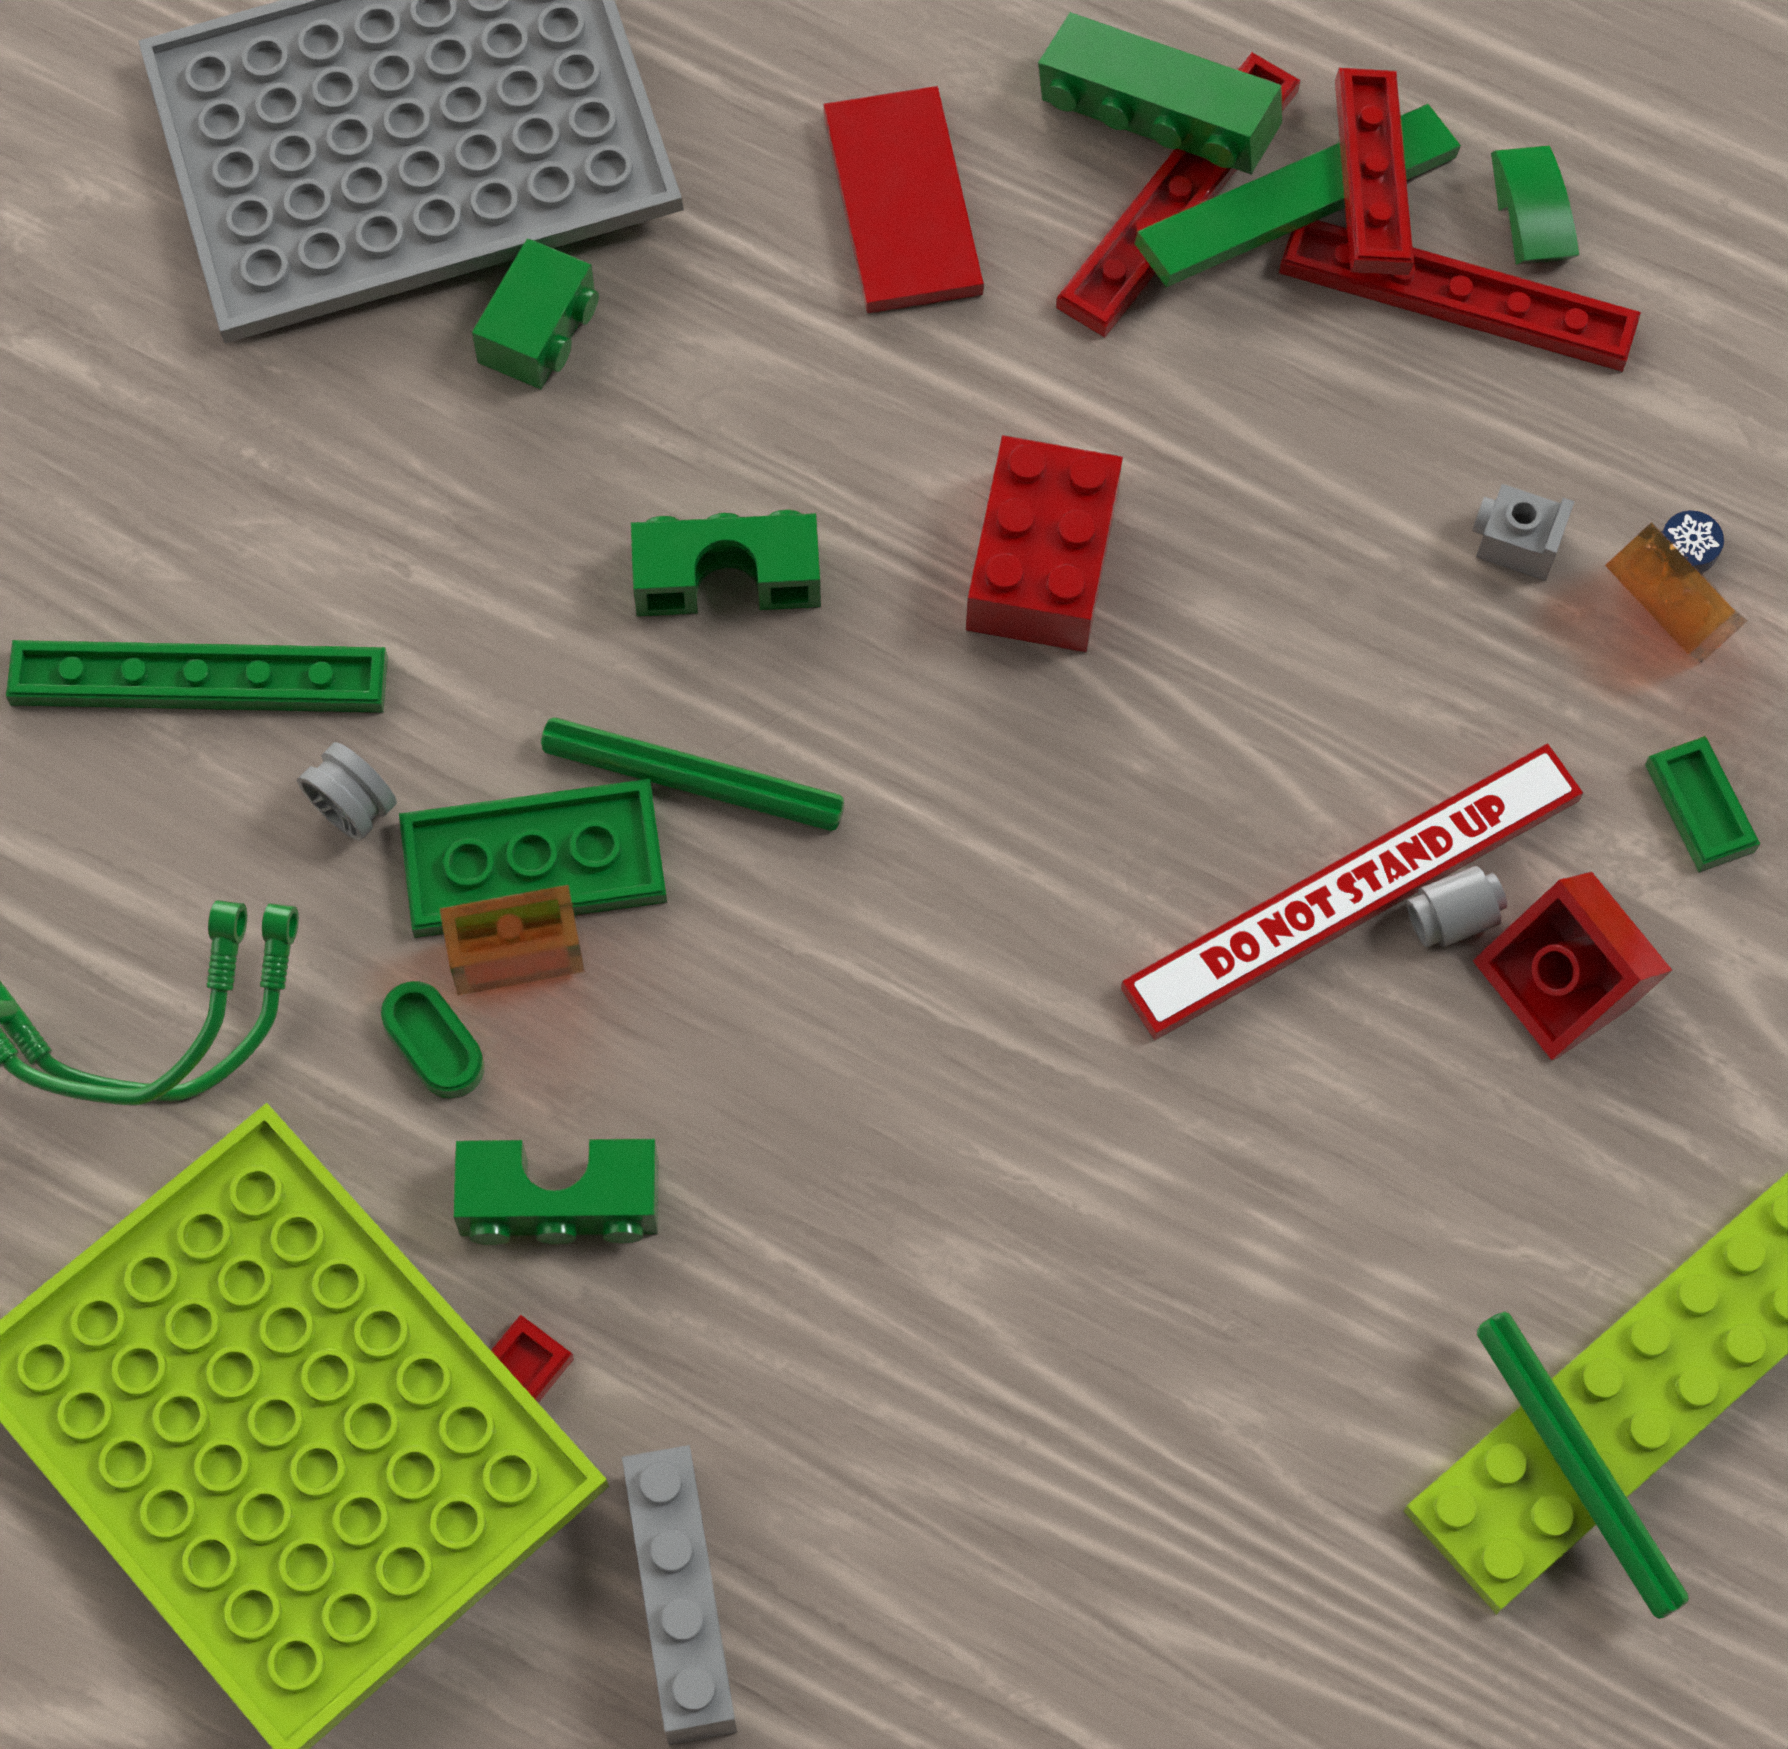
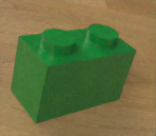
M527 238L472 331L477 363L542 390L551 372H560L564 367L571 351V338L580 323L586 325L596 310L599 293L594 288L592 264Z

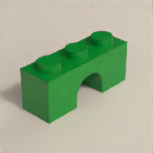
M786 509L772 512L768 516L740 517L733 513H717L709 516L707 519L679 520L671 516H656L648 519L646 522H631L633 592L637 617L698 614L697 593L701 582L710 573L723 568L741 570L755 581L759 593V610L821 607L816 513L802 514L795 510Z
M655 1138L589 1139L588 1165L585 1173L574 1185L562 1190H546L529 1180L527 1177L528 1159L523 1140L456 1141L453 1218L459 1235L470 1236V1241L477 1244L498 1245L507 1243L510 1240V1236L536 1235V1239L543 1243L566 1244L574 1242L576 1235H603V1239L608 1242L634 1243L642 1240L643 1234H658L659 1158Z

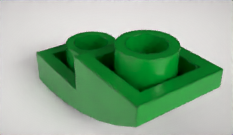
M1550 145L1493 151L1491 158L1498 210H1508L1515 264L1570 260L1579 256L1577 234L1567 190Z

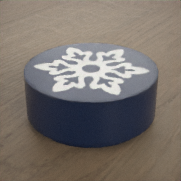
M1694 510L1682 511L1672 516L1665 524L1659 538V552L1664 562L1673 570L1689 575L1700 574L1709 570L1716 563L1724 545L1723 531L1716 520L1703 512Z

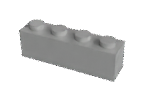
M690 1445L622 1457L662 1718L668 1744L673 1745L737 1733Z

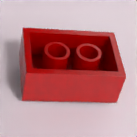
M1002 435L967 598L966 631L1087 653L1119 491L1123 456Z

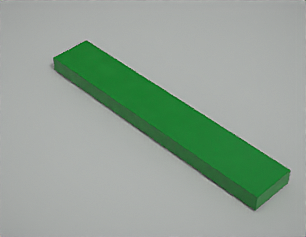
M1429 104L1401 115L1406 180L1457 157L1461 147L1460 143ZM1340 142L1141 229L1137 232L1134 244L1167 288L1345 208Z
M12 640L6 698L10 706L384 713L388 655L386 647Z

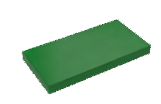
M650 779L399 813L411 927L414 938L668 903Z

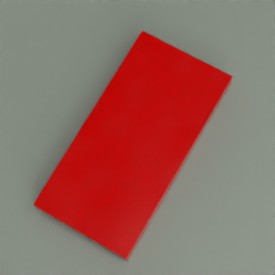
M938 86L824 103V120L867 314L983 295L984 282Z

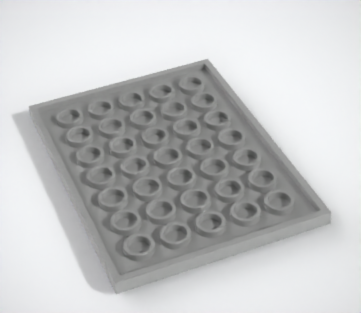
M280 0L138 41L224 343L514 260L527 238L548 247L556 248L684 210L682 197L615 0Z

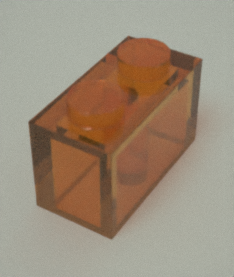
M1652 522L1605 565L1683 650L1700 663L1706 660L1748 621L1682 550Z
M569 885L440 908L449 967L458 996L585 972Z

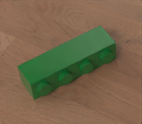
M1072 12L1068 14L1038 62L1043 101L1051 103L1059 110L1066 112L1074 111L1102 121L1115 130H1127L1150 138L1163 147L1169 149L1178 148L1206 158L1222 168L1231 167L1252 175L1282 124V89L1280 84Z

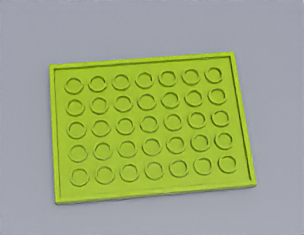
M265 1103L0 1319V1422L273 1749H310L610 1487L603 1474L268 1103Z

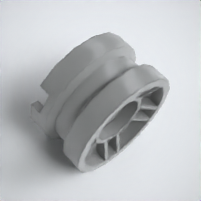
M334 742L321 755L323 763L318 768L310 766L297 779V782L308 800L328 821L352 839L360 841L373 829L371 821L377 815L384 817L397 804V800L389 786L366 761L343 744Z

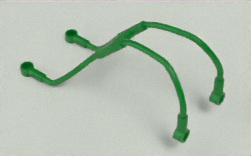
M216 900L211 907L208 919V934L212 942L210 968L208 969L209 975L207 976L206 987L211 989L208 1014L201 1031L190 1048L160 1078L152 1083L118 1080L83 1072L59 1062L51 1056L52 1049L44 1041V1038L37 1031L36 1027L33 1026V1023L1 980L0 1025L9 1037L13 1039V1042L17 1044L18 1049L24 1054L31 1065L37 1064L48 1074L22 1062L17 1057L18 1050L11 1043L10 1039L7 1038L2 1028H0V1067L3 1066L19 1080L50 1093L79 1100L115 1105L137 1106L154 1100L181 1101L209 1090L232 1074L255 1052L274 1024L278 1012L280 990L286 988L285 983L287 980L288 957L291 944H293L298 931L299 913L297 907L270 903L265 908L262 919V937L265 945L260 987L264 988L260 1015L244 1040L225 1059L201 1076L179 1084L205 1056L222 1026L228 991H232L234 988V970L236 969L239 943L243 940L247 927L248 915L244 903Z

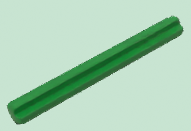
M556 717L548 719L542 732V750L550 755L642 780L650 779V782L829 831L837 829L843 816L844 798L836 793Z
M1505 1311L1485 1320L1477 1329L1479 1340L1653 1616L1658 1619L1665 1618L1684 1607L1689 1601L1688 1593L1511 1314Z

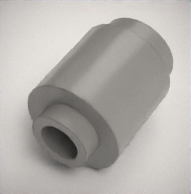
M1473 866L1419 888L1418 896L1408 899L1406 905L1411 923L1421 943L1425 947L1436 943L1446 947L1500 925V911L1507 908V899L1502 885L1494 873L1485 875L1478 866Z

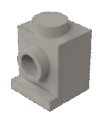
M1502 484L1496 500L1484 496L1472 531L1483 535L1476 557L1546 581L1575 501L1562 498L1561 503Z

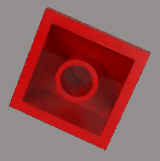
M1593 872L1559 879L1473 960L1474 964L1551 1060L1558 1059L1627 1012L1673 971Z

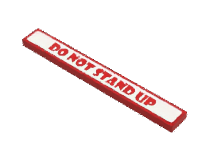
M1547 743L1124 979L1121 984V990L1155 1041L1418 893L1419 888L1443 879L1580 801L1583 791Z

